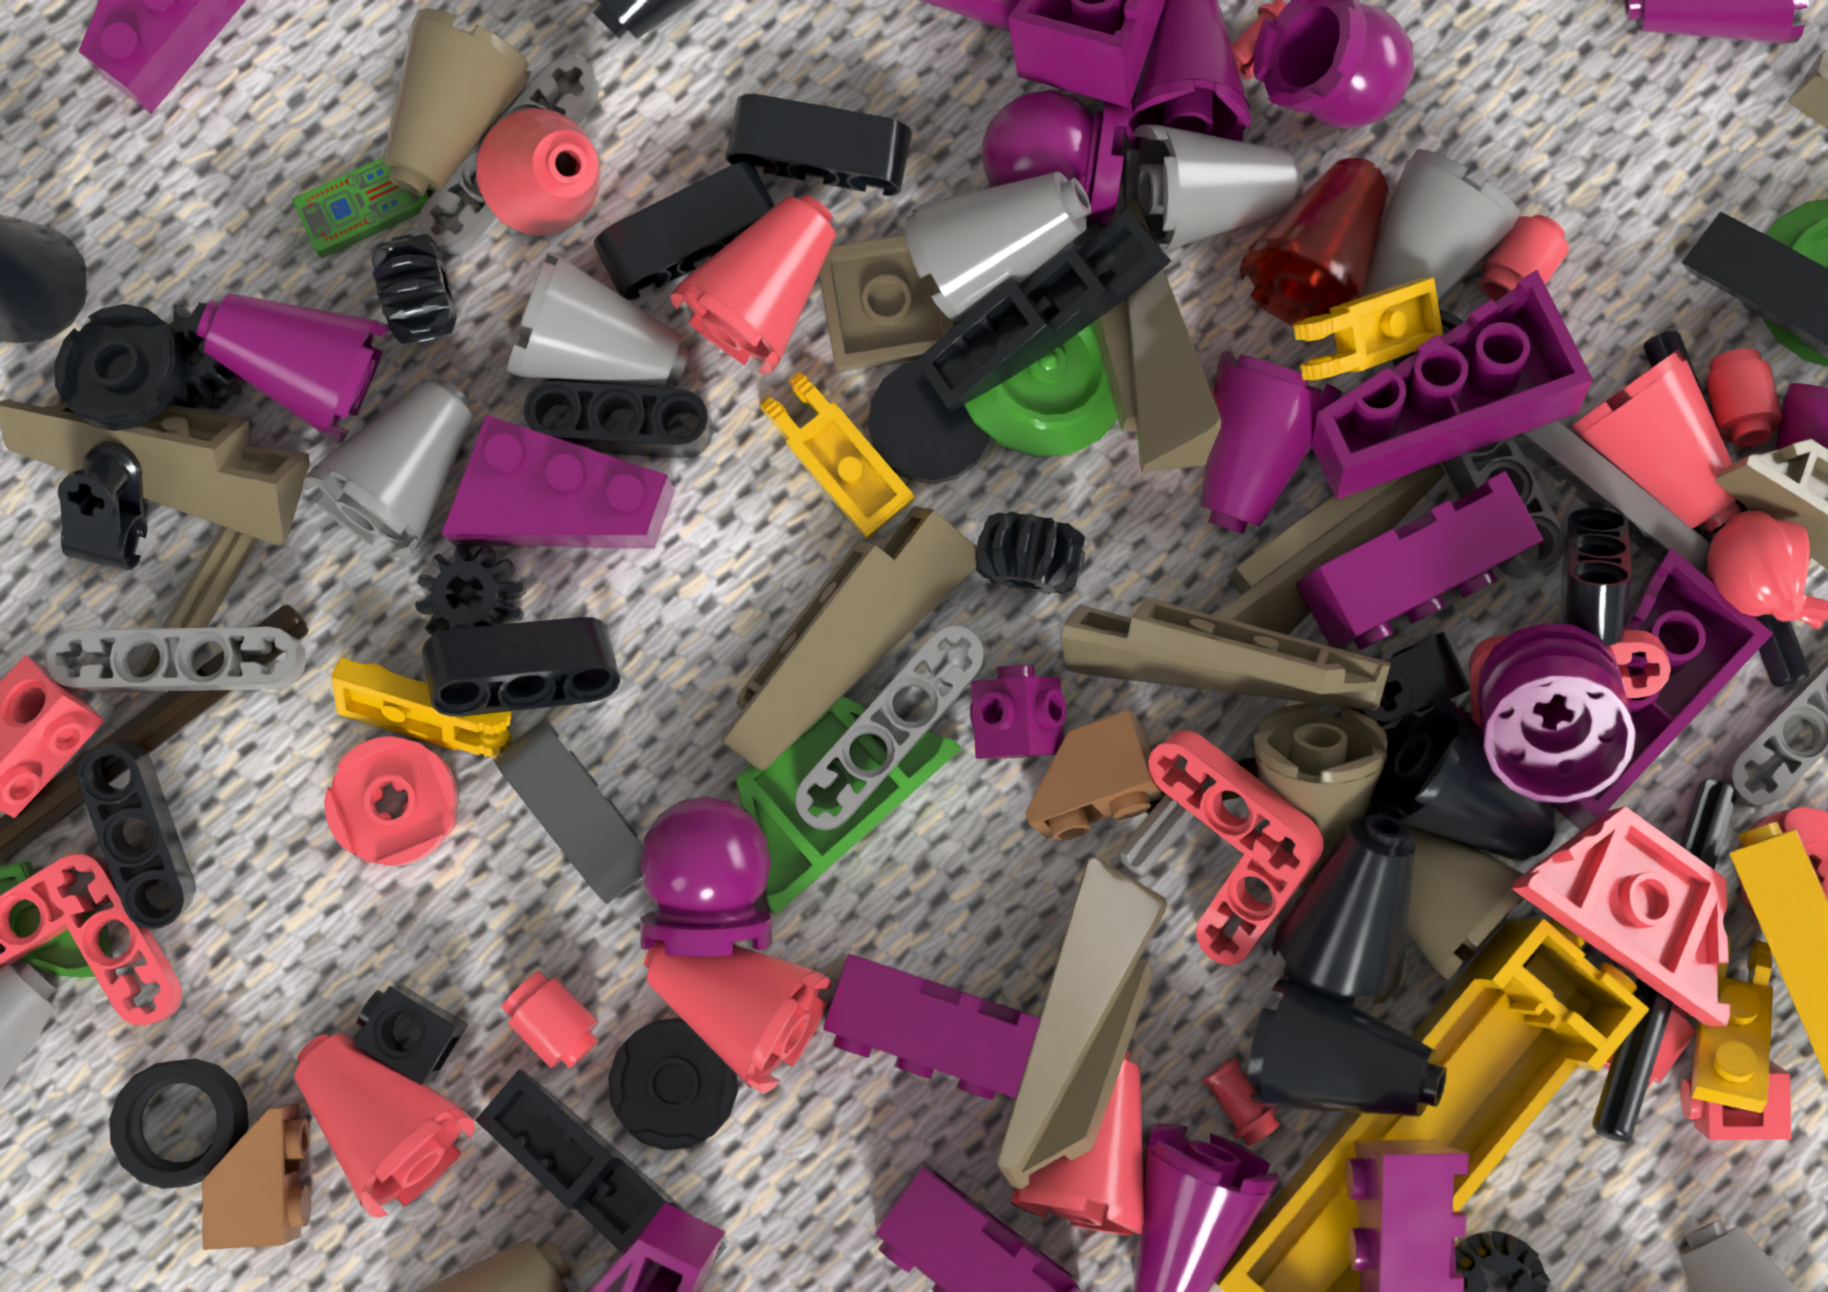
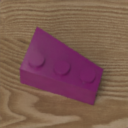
M1437 1140L1355 1141V1158H1347L1345 1181L1349 1199L1357 1200L1358 1228L1349 1229L1348 1253L1351 1268L1353 1270H1360L1361 1292H1464V1277L1461 1273H1456L1455 1237H1466V1215L1464 1211H1453L1454 1175L1468 1174L1469 1153Z

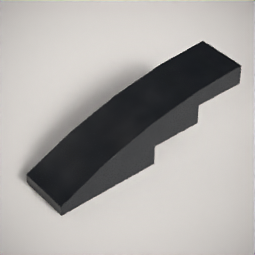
M1127 208L1081 249L1078 250L1069 243L1024 283L1019 284L1010 278L916 359L915 362L947 408L954 411L1007 381L1070 340L1121 303L1172 261L1139 218Z
M1720 211L1682 261L1683 266L1694 276L1738 298L1745 309L1797 335L1805 347L1828 358V269L1781 242Z
M519 1069L475 1120L567 1209H576L620 1252L664 1203L690 1214L592 1126L524 1070ZM722 1242L716 1254L714 1262L727 1248V1246L724 1245Z

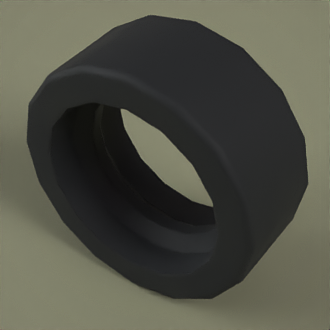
M196 1058L156 1063L135 1074L118 1093L109 1118L110 1144L120 1165L139 1182L161 1189L191 1186L202 1182L247 1133L249 1127L247 1101L237 1081L219 1065ZM186 1083L199 1087L209 1096L216 1110L217 1131L213 1142L202 1155L191 1161L175 1163L160 1158L149 1148L143 1135L142 1116L147 1103L157 1091L170 1084Z

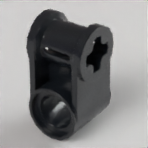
M110 442L94 445L84 456L83 468L69 473L59 484L57 494L60 501L62 520L61 548L66 557L124 570H133L138 565L141 555L135 553L139 538H146L148 531L143 510V472L137 458L125 447Z
M1443 631L1392 654V658L1385 660L1391 662L1383 691L1386 700L1380 703L1377 710L1344 708L1356 710L1370 717L1381 727L1410 712L1418 711L1420 713L1431 708L1432 706L1426 703L1431 699H1451L1470 690V684Z

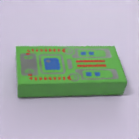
M382 157L292 198V201L316 253L323 259L420 214L423 205L430 198L427 191L424 196H419L395 185L389 179L392 171L383 164Z

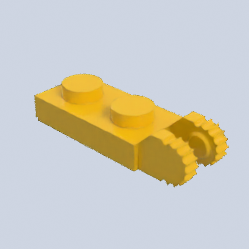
M1434 277L1416 278L1332 307L1329 314L1310 317L1293 324L1295 339L1314 341L1334 333L1337 348L1336 354L1314 357L1305 363H1301L1302 380L1308 381L1324 379L1344 372H1361L1415 352L1417 347L1437 334L1439 337L1443 336Z
M799 371L788 381L792 386L795 396L816 415L812 420L799 429L789 417L782 404L770 396L764 399L758 406L786 439L787 448L862 536L868 540L915 501V496L835 402L830 404L811 381Z
M341 657L331 674L335 707L340 716L454 751L460 749L476 755L484 754V757L491 756L493 758L509 747L512 742L510 727L507 728V726H510L511 711L469 716H447L440 714L432 706L428 682H421L392 673L387 668L375 663L362 664Z
M1727 935V936H1728V963H1729L1730 955H1731V944H1730V938H1729L1730 935ZM1755 940L1747 960V968L1749 970L1748 982L1726 978L1728 963L1717 964L1718 1003L1729 1004L1730 1018L1726 1026L1708 1027L1697 1019L1691 1097L1762 1113L1768 1101L1773 987L1768 986L1772 970V952L1767 942Z

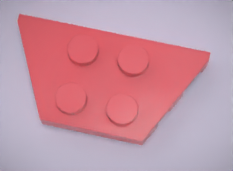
M1625 806L1608 810L1515 880L1512 887L1513 891L1708 1027L1727 1025L1730 1018L1729 1004L1718 1003L1717 964L1728 963V936L1723 926L1724 914L1727 911L1726 878Z

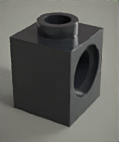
M393 985L389 986L385 993L377 990L363 1007L357 1019V1025L363 1029L354 1045L420 1085L435 1081L469 1024L406 986ZM404 1012H408L416 1017L421 1028L420 1038L411 1049L402 1047L396 1041L393 1033L396 1019Z

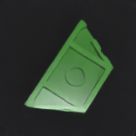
M842 696L767 769L759 770L750 764L735 779L743 808L752 815L767 838L771 858L766 888L769 908L776 915L784 910L956 756L962 749L959 744L952 739L942 738L926 732L853 816L839 828L829 831L817 830L805 823L797 811L795 803L796 792L802 780L867 709L866 707ZM865 734L854 740L850 747L849 755L856 767L861 770L871 771L878 769L884 764L888 750L880 737ZM838 759L828 768V770L839 774V778L827 790H823L816 785L809 792L814 801L813 807L809 812L815 817H818L825 811L832 816H836L841 811L842 807L838 804L836 798L848 783L855 794H858L866 785V783L851 777Z

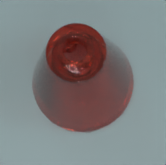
M1344 158L1335 162L1248 248L1242 258L1239 274L1242 281L1248 275L1255 286L1250 296L1258 306L1274 317L1293 326L1294 323L1304 319L1329 314L1330 308L1363 296L1389 193L1388 182L1375 163L1364 158Z

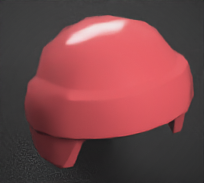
M1762 510L1742 511L1731 515L1724 526L1714 535L1707 553V575L1716 584L1721 595L1738 611L1750 616L1757 617L1769 614L1773 615L1778 621L1799 620L1816 629L1823 627V621L1828 619V601L1803 593L1807 579L1810 553L1809 536L1805 526L1774 519Z

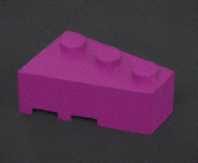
M99 0L79 48V53L104 80L152 114L246 0Z
M486 415L441 534L455 547L457 544L464 543L468 547L487 545L515 546V548H535V546L655 548L675 489L666 474Z
M1504 471L1487 480L1470 494L1452 503L1448 500L1432 508L1429 514L1401 528L1392 529L1318 567L1298 581L1296 585L1324 637L1328 640L1329 646L1339 648L1354 640L1360 651L1392 635L1394 632L1389 622L1406 614L1412 625L1445 608L1446 605L1441 596L1458 589L1464 599L1497 582L1498 580L1492 570L1537 545L1544 539L1508 474Z
M848 953L823 1030L836 1034L832 1044L836 1048L866 1058L870 1057L872 1048L897 1056L894 1067L928 1079H932L934 1070L959 1078L956 1088L994 1100L996 1092L1016 1098L1041 1019L1032 1014Z
M923 1161L875 1227V1234L883 1240L878 1248L879 1251L908 1273L912 1271L914 1266L935 1283L931 1288L933 1292H1086L1078 1278Z
M664 1203L584 1292H702L726 1231Z

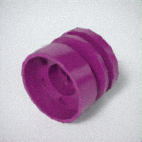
M1541 623L1517 630L1493 647L1480 668L1477 692L1482 718L1481 727L1484 749L1492 771L1511 790L1533 800L1567 803L1594 796L1615 782L1632 758L1636 732L1622 676L1612 651L1594 634L1573 625Z

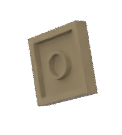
M906 234L831 246L820 270L819 277L836 373L914 361L955 327L954 322L937 307L931 296L941 292L932 274L930 273L922 278L919 277L907 245Z

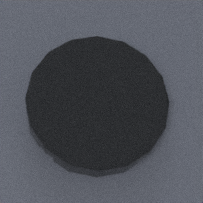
M128 304L101 308L88 316L91 322L84 325L80 331L73 328L63 340L54 363L55 387L61 399L67 403L69 409L92 427L111 431L139 427L161 414L177 395L185 374L184 348L175 330L149 309Z
M915 361L901 365L886 376L871 399L868 428L873 447L896 474L910 480L934 485L958 479L977 465L990 441V436L974 424L964 405L954 411L947 408Z
M682 1018L655 1020L635 1031L616 1052L608 1076L610 1104L622 1125L639 1142L662 1150L691 1148L715 1135L732 1114L739 1092L738 1075Z

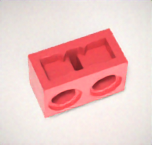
M26 654L0 681V811L13 818L17 817L105 722L78 691L62 686L54 681L45 666Z

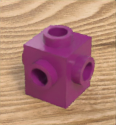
M1011 665L996 667L997 679L971 681L972 703L970 719L974 728L976 759L1056 755L1064 740L1063 723L1066 718V703L1061 693L1060 677L1035 676L1034 665Z

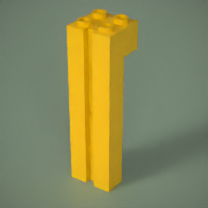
M1544 918L1507 920L1411 1035L1412 1038L1435 1049L1438 1054L1437 1065L1447 1068L1446 1084L1439 1105L1437 1107L1427 1105L1420 1117L1346 1112L1250 1227L1215 1283L1225 1292H1361L1360 1270H1353L1351 1268L1348 1253L1349 1229L1358 1228L1357 1200L1349 1199L1345 1181L1347 1158H1355V1141L1437 1140L1469 1153L1468 1174L1454 1175L1453 1211H1459L1575 1069L1599 1071L1647 1013L1649 1008L1632 995L1637 989L1635 983L1622 971L1607 962H1603L1598 969L1584 958L1586 954L1580 950L1585 944L1584 940L1553 918L1549 922Z

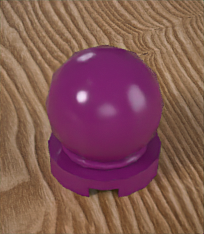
M1291 0L1283 7L1276 20L1268 17L1264 20L1254 47L1253 73L1255 79L1264 82L1267 93L1270 96L1268 100L1273 104L1292 111L1309 112L1324 125L1359 129L1383 120L1400 105L1414 77L1413 42L1400 23L1380 6L1362 4L1358 0Z
M1053 89L1021 94L1005 105L988 124L981 148L983 169L991 187L1053 172H1060L1068 180L1076 178L1083 186L1091 205V213L1087 216V224L1108 226L1113 221V215L1115 216L1124 160V156H1121L1124 131L1125 128H1128L1130 105L1128 108L1104 101L1102 112L1097 110L1092 114L1076 97Z
M707 796L679 801L661 813L644 836L640 857L646 893L658 906L655 912H650L640 917L641 949L654 948V943L660 940L665 941V955L711 957L733 955L734 941L752 939V948L758 951L772 944V918L769 913L755 910L753 905L767 888L771 858L767 838L752 815L731 801Z

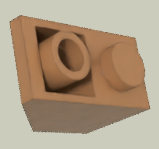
M1129 709L1068 731L1025 812L1029 825L1045 838L1053 837L1054 840L1063 841L1079 837L1090 830L1089 824L1111 816L1115 819H1128L1139 816L1151 808L1150 802L1162 799L1166 793L1154 783L1149 772L1148 760L1152 749L1145 727Z
M285 1104L269 1108L202 1180L203 1250L285 1245L301 1237V1227L308 1225L311 1216V1194L307 1185L300 1186V1159H305L309 1153L310 1128L306 1118H299V1104Z

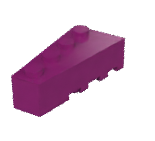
M1021 0L1008 16L1018 77L1129 108L1166 0Z
M1535 270L1518 281L1515 289L1495 302L1491 299L1470 313L1466 321L1445 335L1439 337L1437 334L1417 347L1414 355L1393 369L1385 368L1319 411L1316 417L1311 446L1335 499L1338 500L1577 414L1593 378L1538 270Z
M1672 547L1652 567L1626 615L1625 630L1647 631L1657 636L1665 646L1671 668L1669 679L1661 690L1650 696L1627 698L1636 732L1632 758L1619 778L1594 796L1567 803L1549 802L1580 831L1603 815L1774 634L1754 616L1738 611L1721 595L1716 584ZM1638 651L1632 653L1630 663L1623 665L1628 666L1630 675L1638 676L1643 675L1644 665L1650 662L1647 661L1645 652Z

